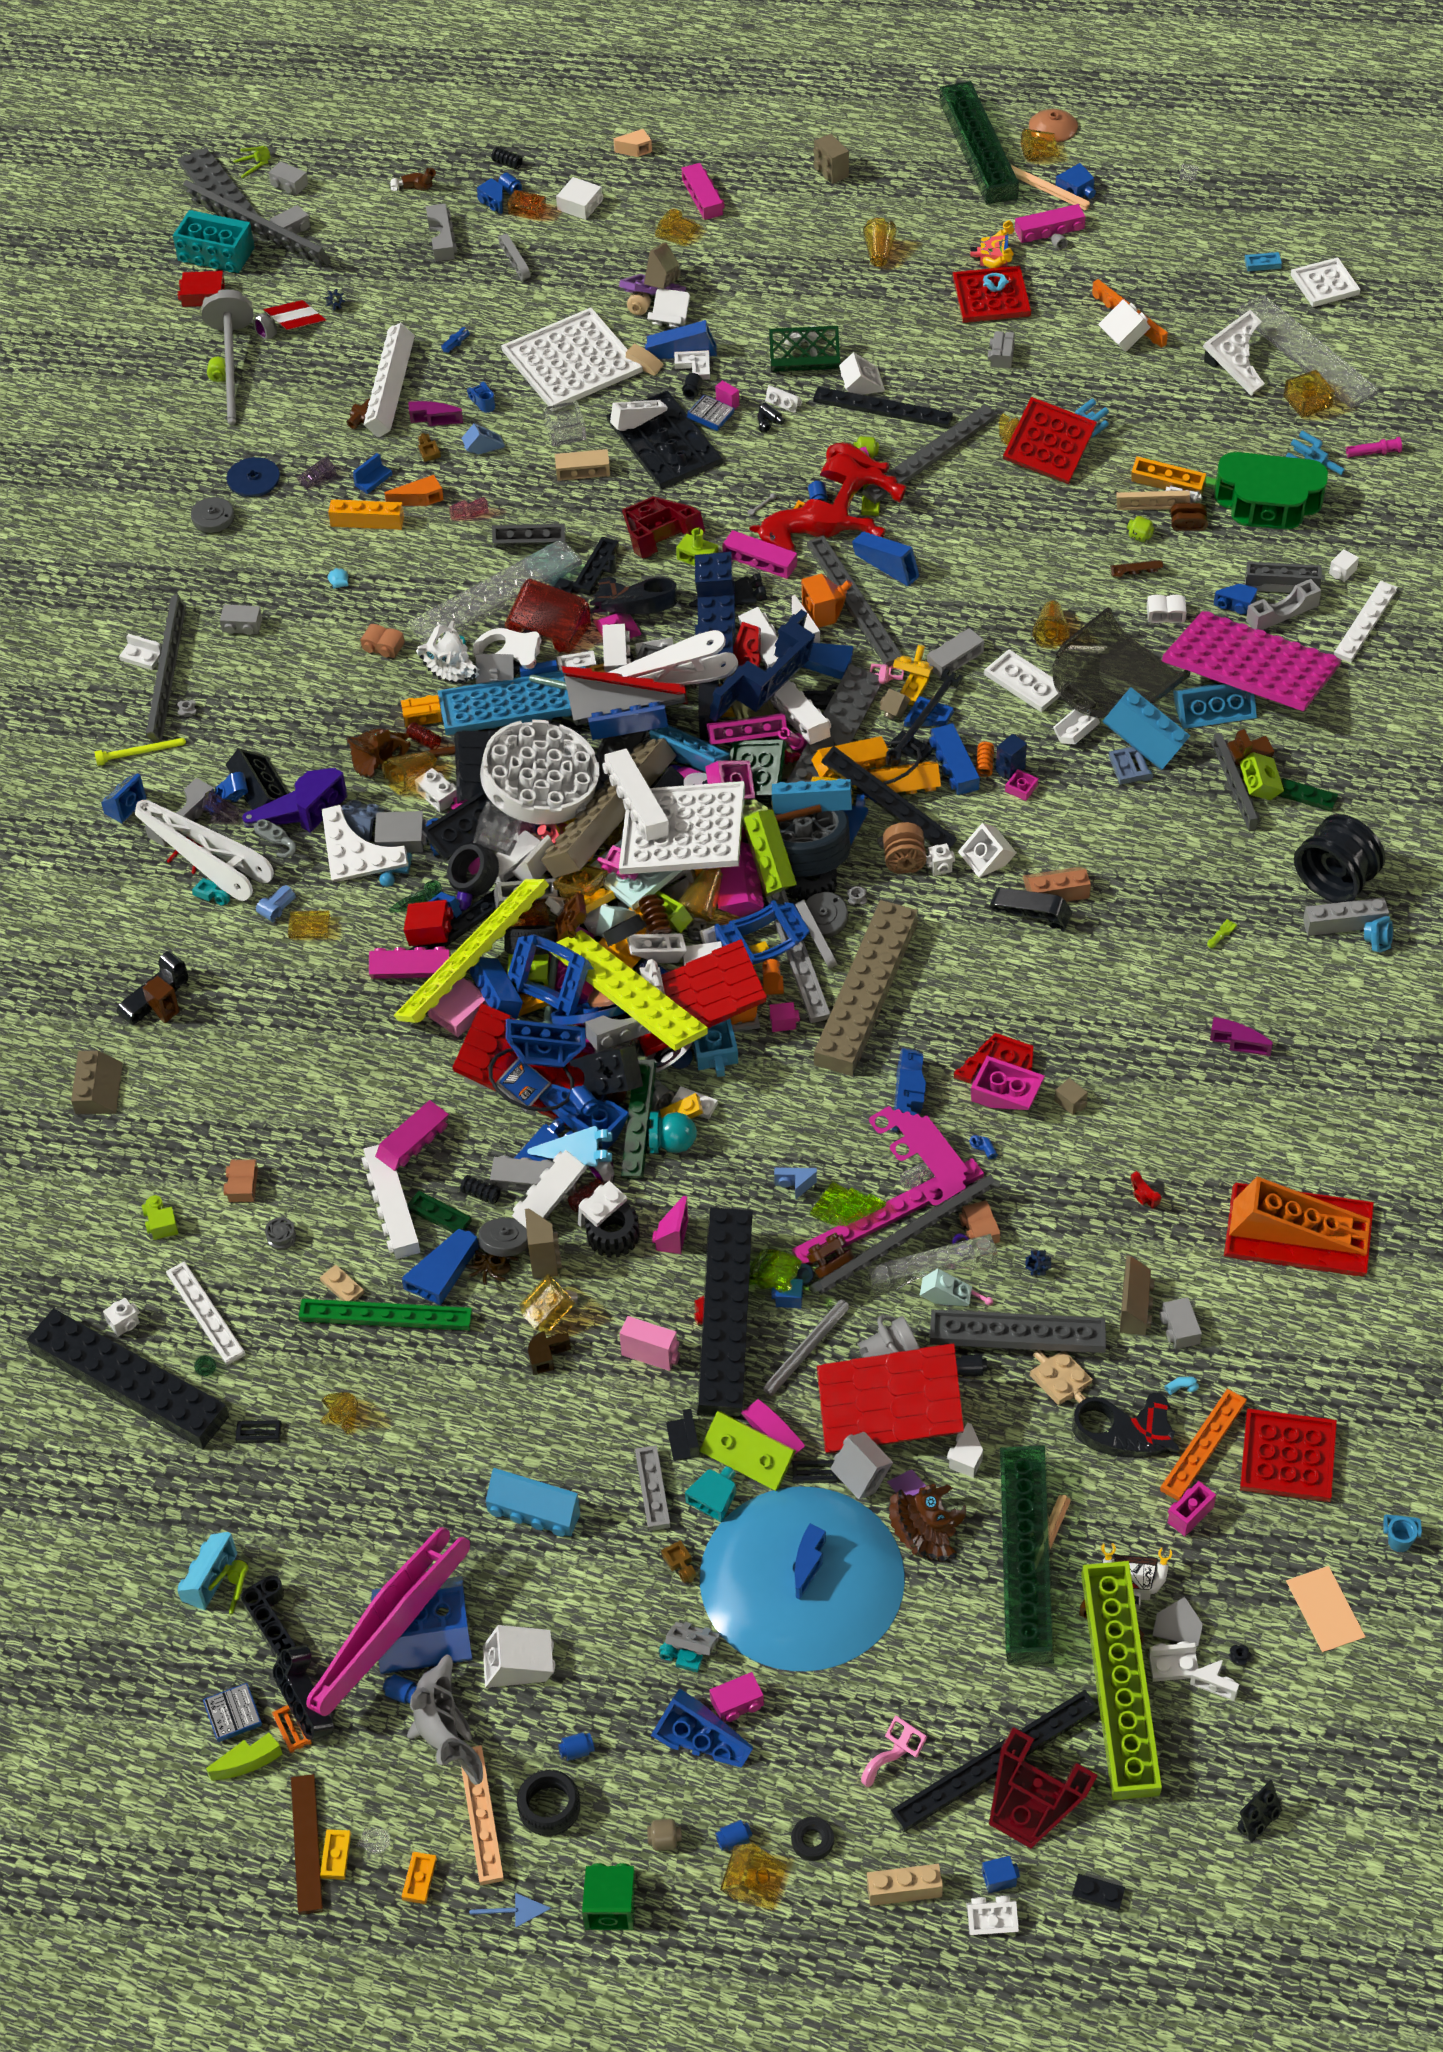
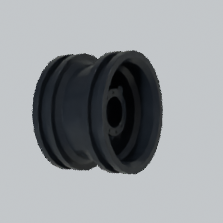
M1333 814L1325 818L1315 830L1314 836L1307 838L1294 853V866L1303 883L1312 892L1332 903L1353 901L1365 887V882L1373 879L1381 871L1386 860L1382 843L1375 833L1363 822L1345 814Z

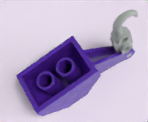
M336 768L307 771L295 782V791L244 813L242 816L244 826L254 828L256 834L273 844H282L289 847L288 852L277 853L278 857L287 858L292 856L296 851L295 843L282 828L276 825L300 822L301 828L311 833L323 821L322 809L338 806L348 797L344 774Z

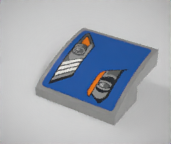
M519 1058L496 1082L498 1088L510 1099L526 1106H532L551 1084L530 1065L523 1064Z

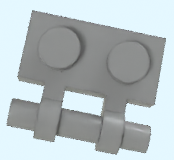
M675 1622V1625H672L666 1635L665 1643L677 1649L684 1648L694 1651L699 1655H710L716 1642L718 1643L720 1633L712 1632V1629L707 1627L704 1629L694 1627L689 1622Z

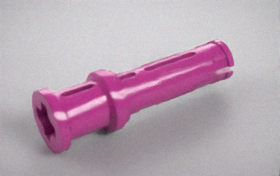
M1400 437L1391 440L1381 439L1376 443L1346 446L1348 458L1376 453L1386 455L1389 452H1402Z
M782 727L783 731L779 730L778 736L788 742L790 748L798 753H802L808 743L802 734L793 733L787 727Z

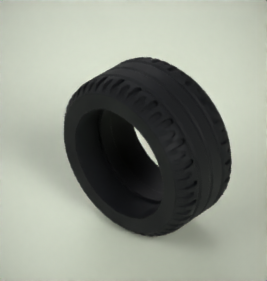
M466 843L460 846L453 853L448 863L447 877L450 885L459 892L472 894L473 897L488 892L496 882L499 873V862L495 853L478 843ZM479 857V870L476 876L467 882L466 874L468 867Z
M546 925L511 926L504 935V949L508 954H514L518 937L530 936L531 934L557 942L556 929L553 926ZM536 947L534 955L550 954L548 950Z
M551 1769L537 1771V1773L527 1777L517 1794V1807L522 1823L531 1832L540 1836L546 1835L547 1837L560 1835V1833L570 1829L580 1813V1797L574 1781L565 1773ZM546 1788L559 1789L569 1798L565 1809L552 1817L538 1816L529 1809L531 1798L538 1791Z

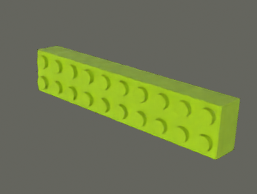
M1129 1561L1083 1565L1081 1577L1112 1800L1160 1796L1162 1785Z

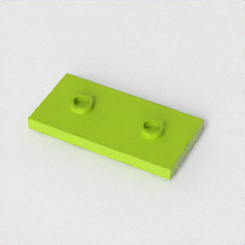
M717 1411L699 1452L777 1491L796 1450L721 1411Z

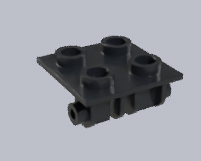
M1271 1779L1240 1811L1242 1819L1238 1822L1236 1828L1241 1834L1246 1832L1251 1843L1264 1833L1265 1828L1273 1820H1276L1282 1811Z

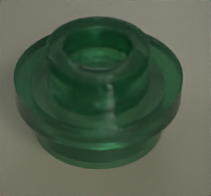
M208 1355L200 1356L194 1364L195 1371L200 1376H209L215 1372L216 1362Z

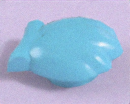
M338 568L330 571L327 578L333 585V589L349 586L347 571Z

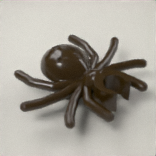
M476 1250L475 1260H472V1265L466 1264V1268L478 1270L469 1274L470 1278L483 1272L484 1285H487V1272L494 1279L505 1282V1278L498 1276H505L511 1270V1265L506 1259L518 1261L519 1258L514 1256L499 1257L491 1254L488 1257L486 1253Z

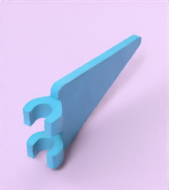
M596 1126L529 1148L527 1152L533 1156L554 1159L560 1151L563 1153L567 1150L585 1166L596 1167L598 1161L612 1162V1153H608V1150H598V1141L611 1142L612 1132H608L607 1129L599 1130Z

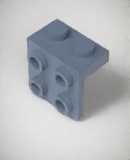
M350 800L341 806L346 822L356 835L365 841H370L376 813L384 812V809L379 808L376 804L366 805L362 804L359 800Z

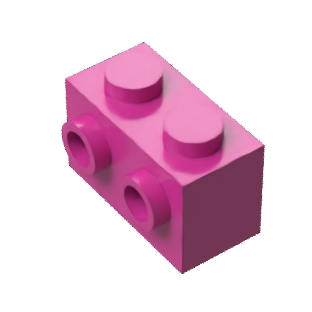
M1198 1481L1192 1488L1190 1487L1186 1490L1178 1502L1171 1505L1168 1510L1167 1523L1185 1537L1214 1508L1216 1494Z
M752 1672L709 1689L710 1701L718 1717L723 1722H732L738 1719L740 1715L747 1712H756L761 1706H764V1695Z

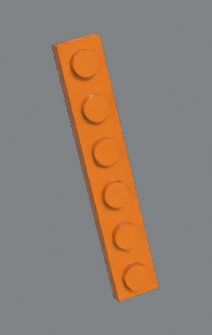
M1099 279L1093 282V296L1102 301L1107 308L1113 310L1122 300L1127 302ZM1148 318L1147 323L1151 328L1144 335L1151 339L1152 343L1157 344L1161 348L1167 345L1168 332Z
M1229 1389L1225 1391L1161 1485V1492L1177 1501L1183 1497V1494L1191 1486L1245 1406L1246 1398Z

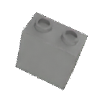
M865 1432L856 1435L851 1434L843 1441L844 1445L840 1452L835 1455V1461L830 1469L858 1499H862L876 1493L893 1462Z

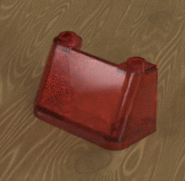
M527 579L524 582L505 621V629L520 633L522 628L537 632L551 638L554 648L558 652H565L567 654L571 653L591 626L590 607L585 599L533 579Z

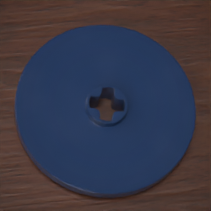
M251 457L235 463L229 469L226 480L228 487L235 494L243 497H258L269 493L277 486L280 480V472L274 462L266 458Z

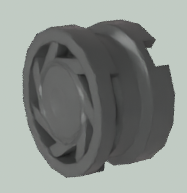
M285 1217L274 1218L265 1227L267 1242L273 1249H288L296 1241L293 1222Z

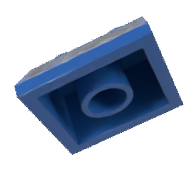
M137 773L127 777L103 799L101 804L105 815L122 824L136 810V804L141 800L147 799L141 775Z

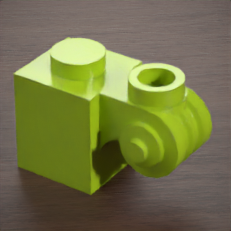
M157 1195L150 1196L146 1203L141 1205L144 1217L148 1216L149 1220L145 1222L147 1233H152L153 1240L178 1235L172 1207L164 1208L161 1197Z

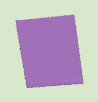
M912 1469L887 1481L896 1493L902 1489L906 1495L911 1494L912 1496L919 1493V1488L926 1486Z

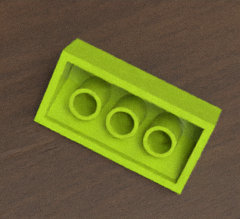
M773 809L758 811L744 817L742 824L765 897L797 885Z

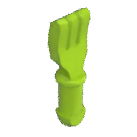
M1226 919L1220 926L1219 931L1208 940L1207 946L1209 948L1216 947L1217 943L1224 939L1225 935H1229L1237 927V924Z

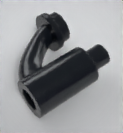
M765 402L759 407L757 419L760 432L767 433L771 428V424L768 420H764V417L774 424L779 423L782 425L785 422L782 414Z

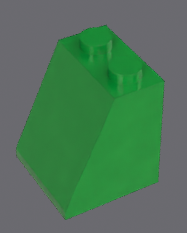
M595 1863L592 1866H586L582 1904L585 1930H634V1866L626 1863H619L616 1866Z

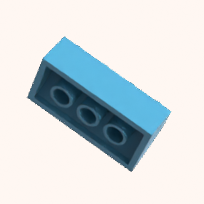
M1219 683L1173 690L1175 708L1182 729L1257 718L1254 694L1233 686Z
M1132 687L1127 690L1102 721L1161 770L1190 737L1187 732Z
M670 725L668 727L652 729L649 732L651 740L665 738L676 754L675 761L683 764L687 763L691 765L692 769L706 772L705 766L716 761H729L730 752Z
M817 780L812 782L798 781L794 783L779 782L772 784L774 814H783L819 804L822 811L852 810L851 780Z
M493 1468L486 1497L487 1511L495 1517H508L517 1524L524 1522L537 1530L547 1529L560 1537L564 1535L571 1537L580 1517L578 1493Z

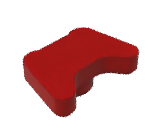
M1138 1171L1131 1174L1130 1178L1134 1189V1197L1141 1205L1147 1203L1151 1208L1157 1207L1161 1202V1195L1153 1191L1144 1182Z

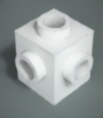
M947 843L928 847L926 865L928 868L930 867L933 876L952 872V862H955L954 852L949 850Z
M126 1298L114 1302L103 1311L108 1325L117 1336L134 1329L140 1323L138 1319L140 1312L134 1303L130 1304Z

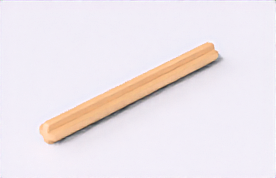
M1011 164L1005 168L1006 174L1072 205L1079 204L1083 210H1087L1090 207L1088 200Z

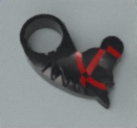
M1151 1393L1147 1397L1144 1409L1139 1412L1136 1418L1129 1417L1111 1402L1100 1397L1086 1398L1075 1409L1072 1421V1430L1075 1437L1089 1448L1100 1453L1117 1457L1144 1458L1162 1453L1178 1456L1180 1448L1173 1441L1175 1431L1172 1430L1167 1421L1168 1401L1163 1394ZM1088 1411H1098L1109 1418L1112 1426L1108 1430L1109 1432L1093 1433L1081 1425L1079 1417Z

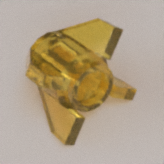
M1002 413L999 418V437L1002 438L1001 442L1008 446L1019 423V419L1015 417V419L1012 418L1009 421L1010 417Z
M348 1392L325 1395L321 1401L329 1409V1412L322 1417L321 1423L324 1424L330 1420L336 1424L342 1423V1429L346 1434H349L355 1425L356 1409L358 1408L356 1397Z

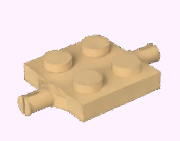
M1041 1350L1033 1354L1041 1364L1031 1370L1030 1376L1058 1406L1066 1400L1075 1398L1080 1403L1086 1399L1081 1392L1092 1383L1093 1379L1066 1351H1061L1049 1358Z

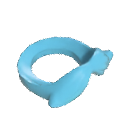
M991 273L983 278V286L994 292L1003 290L1005 285L1009 283L1005 276L1000 273ZM989 277H1000L997 287L988 279Z

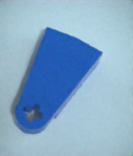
M813 643L809 661L803 668L841 680L849 664L852 662L853 646Z

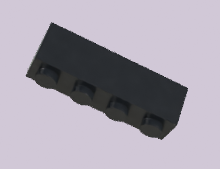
M237 748L226 763L230 774L235 772L244 773L248 793L244 795V799L252 810L289 794L266 755Z

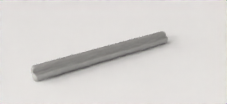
M843 1299L837 1302L764 1385L765 1393L770 1396L775 1394L848 1311L849 1304Z

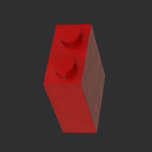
M223 271L182 272V279H179L180 291H178V301H181L182 307L202 306L205 297L217 294L219 290H225Z

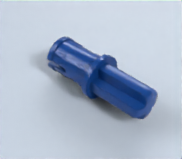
M462 327L455 334H451L449 339L441 345L443 352L449 353L456 346H460L461 342L470 335L468 329L463 332L466 328Z

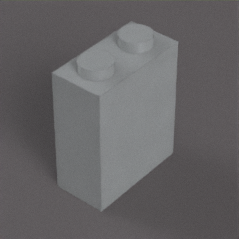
M423 811L377 812L375 845L385 847L405 846L407 853L423 852V846L427 845V839L422 834V829L426 827L428 822L427 819H424Z

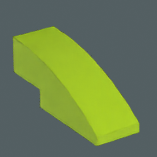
M268 1732L251 1746L243 1740L208 1766L206 1771L211 1781L229 1779L255 1771L283 1755L278 1742Z

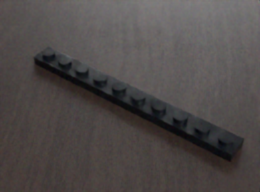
M1086 1690L1081 1691L1020 1729L1021 1732L1034 1738L1026 1756L1098 1712L1099 1707ZM1005 1739L891 1809L890 1814L902 1831H908L996 1776L1000 1750Z

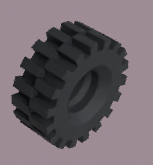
M833 869L827 873L815 875L819 877L815 881L805 879L806 877L794 876L797 885L788 888L789 892H792L794 898L797 896L798 901L803 899L806 901L812 895L820 892L835 893L837 870Z

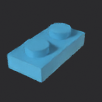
M1279 252L1245 255L1244 261L1247 271L1281 269L1282 267Z

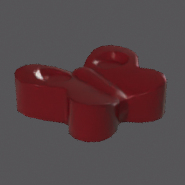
M785 750L784 763L788 764V762L794 763V761H798L801 754L790 753Z

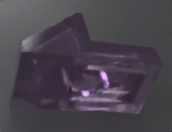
M210 790L205 793L202 809L211 814L209 824L236 825L240 809Z

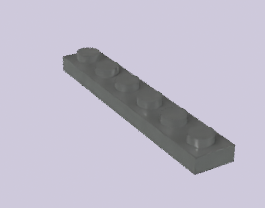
M1222 733L1214 734L1213 748L1248 831L1256 830L1259 814L1253 808V800L1247 794L1245 782L1241 780L1240 769L1236 768L1235 761L1227 748L1228 741L1224 740Z

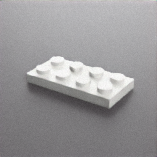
M1007 650L984 670L985 676L1040 712H1043L1066 692L1065 685L1011 650Z

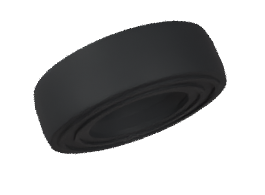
M806 1817L794 1826L791 1833V1844L799 1857L809 1861L821 1860L833 1848L834 1833L831 1826L825 1820L819 1817ZM809 1831H817L822 1836V1841L818 1846L810 1847L804 1843V1835Z

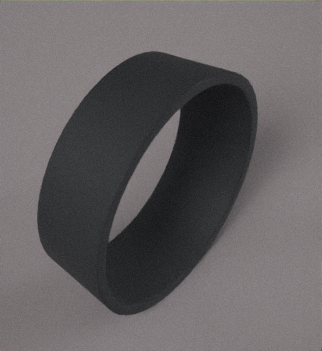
M637 914L608 929L603 934L607 945L611 946L644 929L647 925L641 916Z

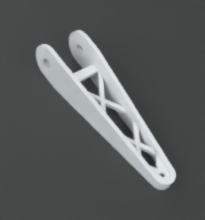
M713 630L692 636L608 673H619L623 677L653 679L654 682L690 685L711 682L730 676L738 667V659L733 653L729 652L717 654L725 646L726 639L720 631Z
M141 800L136 804L135 815L218 887L234 898L245 901L251 897L253 892L250 881L246 876L234 869L235 867L260 883H268L272 880L274 876L272 865L265 857L251 848L149 800ZM152 815H155V816L159 817L160 819H162V820L165 821L166 823L161 822L160 820H158L157 818L153 817ZM175 830H179L180 832H182L183 834H185L186 836H188L189 838H191V839L194 840L195 842L199 843V844L202 845L203 847L198 846L197 844H195L194 842H192V841L189 840L188 838L184 837L183 835H181L180 833H178V832L175 831ZM212 854H216L217 856L225 860L227 863L223 862L222 860H220Z

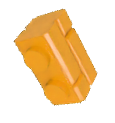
M427 695L415 699L408 698L401 701L405 727L442 722L438 695Z

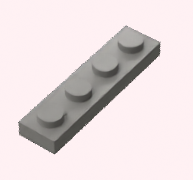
M657 1445L636 1448L635 1455L648 1531L671 1528Z

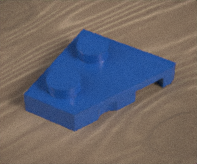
M920 696L917 698L904 720V726L911 727L930 702L929 699ZM938 703L921 726L947 725L954 713V708Z

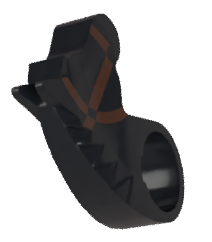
M605 577L598 581L599 591L593 594V600L589 602L591 606H594L590 609V613L607 611L623 614L657 613L670 609L677 604V584L669 578L655 577L626 587L616 583V579L613 577Z

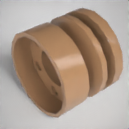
M903 822L891 825L883 833L885 862L890 871L898 874L914 873L924 867L926 864L924 834L921 827L914 823Z

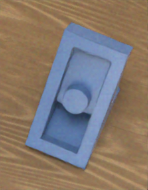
M775 1168V1185L784 1188L795 1186V1199H797L817 1183V1168Z

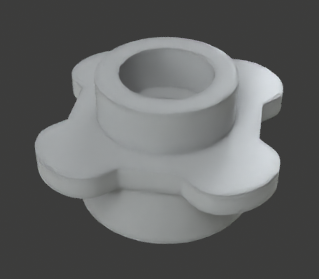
M186 700L178 702V715L189 717L195 714L196 701Z
M859 886L849 889L847 891L849 896L848 904H866L867 898H865L867 891Z

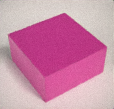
M723 380L715 386L716 400L735 409L740 405L739 390Z
M1017 769L1006 783L1005 792L1027 801L1037 788L1039 778Z

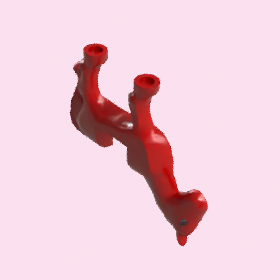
M835 443L827 448V461L820 473L822 477L843 484L833 505L818 499H810L800 508L775 512L765 518L761 525H753L749 529L754 533L757 532L762 541L796 552V548L792 542L791 533H807L816 537L824 536L829 538L844 530H858L884 538L886 529L876 526L872 518H857L848 515L851 501L855 493L863 485L871 484L883 488L891 494L894 501L901 503L907 487L903 484H898L895 476L884 474L889 469L888 462L875 461L861 449L850 443Z

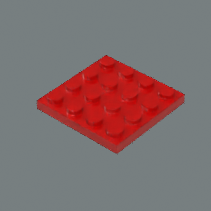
M1020 266L953 272V282L963 323L1031 316V308ZM991 273H1000L1005 276L1009 283L1001 291H990L986 286H983L984 276ZM992 276L988 278L996 287L998 286L1000 277Z
M1031 397L1003 454V459L1069 484L1097 426V422Z
M1247 1408L1240 1491L1331 1502L1337 1420Z

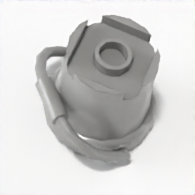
M884 1314L878 1317L879 1332L857 1343L862 1358L920 1349L909 1324L903 1316L896 1318ZM883 1320L891 1321L892 1325L886 1328L883 1325Z

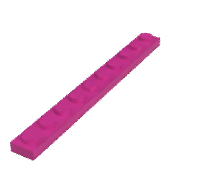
M973 1158L964 1162L968 1168V1171L964 1173L966 1176V1180L963 1181L965 1186L984 1177V1172ZM934 1177L793 1248L792 1254L799 1264L811 1265L813 1263H810L806 1256L809 1253L808 1249L819 1243L822 1245L827 1242L825 1238L833 1233H837V1235L842 1234L846 1240V1243L842 1245V1248L896 1222L931 1204L924 1195L923 1190L938 1181V1179ZM932 1188L929 1195L932 1199L939 1200L942 1198L943 1192L939 1188Z

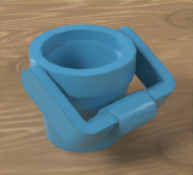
M1389 916L1365 923L1364 939L1365 942L1372 943V951L1380 953L1391 948L1393 923Z
M1384 1515L1383 1533L1388 1534L1389 1546L1397 1552L1407 1551L1416 1540V1537L1421 1538V1520L1416 1517Z

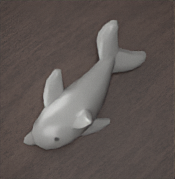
M445 1655L436 1667L423 1674L418 1681L416 1690L411 1696L410 1708L414 1713V1722L409 1728L407 1737L408 1739H414L422 1736L430 1746L438 1749L436 1753L438 1765L444 1766L451 1761L458 1760L470 1781L477 1785L483 1780V1767L475 1750L457 1735L456 1730L466 1741L472 1739L470 1726L463 1713L455 1705L452 1696L453 1660L450 1655Z

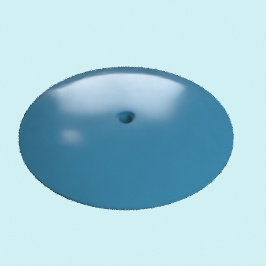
M788 1487L778 1489L777 1491L772 1490L746 1501L719 1524L712 1534L702 1557L700 1590L705 1610L713 1626L722 1638L738 1652L753 1661L780 1670L817 1671L844 1664L860 1656L886 1633L897 1615L903 1598L904 1566L900 1550L893 1535L882 1520L869 1508L853 1498L836 1491L817 1487ZM811 1523L826 1531V1543L820 1550L823 1556V1564L801 1599H798L795 1593L796 1557L802 1537Z

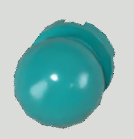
M650 1112V1153H659L661 1148L671 1153L684 1152L696 1141V1125L686 1114L673 1112L668 1113L662 1118L659 1117V1112Z

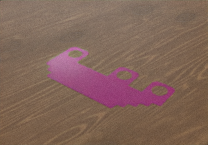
M888 1106L869 1118L870 1124L880 1134L897 1125L904 1137L890 1145V1150L899 1161H904L918 1153L938 1179V1181L923 1190L924 1195L932 1205H939L966 1188L963 1181L966 1180L964 1173L968 1171V1168L928 1116L921 1118L919 1114L913 1116L908 1111L902 1113L900 1109L894 1111ZM879 1116L886 1117L888 1119L887 1127H877L875 1119ZM900 1143L906 1144L909 1147L908 1154L899 1155L896 1152V1146ZM932 1188L941 1189L943 1192L942 1198L939 1200L932 1199L929 1195Z

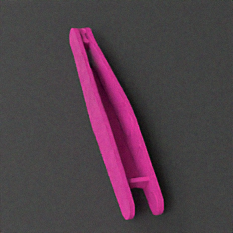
M444 1527L438 1528L383 1586L369 1604L319 1682L309 1693L306 1702L309 1709L322 1716L329 1715L340 1701L404 1633L465 1558L470 1549V1541L467 1538H458L441 1555V1551L449 1542L450 1532ZM433 1561H436V1562L432 1565V1567L426 1572V1570H427L428 1567L432 1564V1562H433Z

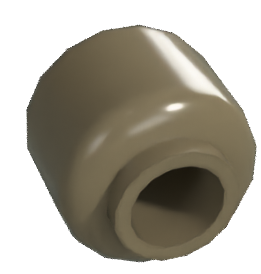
M655 1819L652 1821L651 1826H647L648 1845H652L655 1851L675 1850L677 1841H682L681 1826L676 1827L674 1819Z

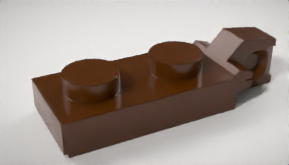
M1153 560L1110 565L1111 576L1122 577L1127 571H1129V575L1140 574V570L1146 569L1147 573L1158 572V568H1163V561Z

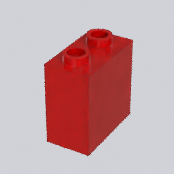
M447 900L408 904L403 931L409 946L448 942L453 910L448 906Z

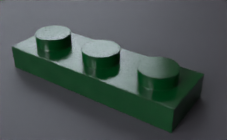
M1285 778L1281 780L1284 791L1278 795L1279 797L1330 812L1333 811L1338 799V794Z
M418 1191L407 1205L408 1210L451 1233L458 1229L465 1231L472 1222L470 1216L421 1191Z

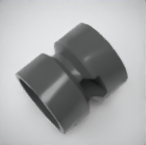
M655 1077L652 1110L660 1113V1109L670 1105L674 1094Z

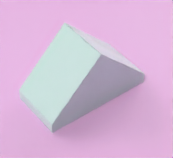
M601 905L596 929L597 936L605 938L603 934L605 931L635 916L636 912L623 907Z

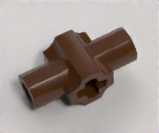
M370 398L362 405L354 404L352 406L350 418L346 421L350 428L356 429L361 422L364 423Z

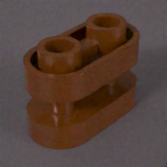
M1177 503L1171 507V525L1173 530L1204 531L1208 527L1207 508L1204 504Z
M833 1233L825 1238L827 1242L822 1245L819 1243L808 1249L809 1253L806 1256L809 1262L817 1261L819 1265L814 1270L818 1278L828 1275L855 1257L851 1249L843 1250L842 1245L846 1243V1240L842 1234L837 1235V1233ZM835 1251L836 1256L826 1261L824 1257Z

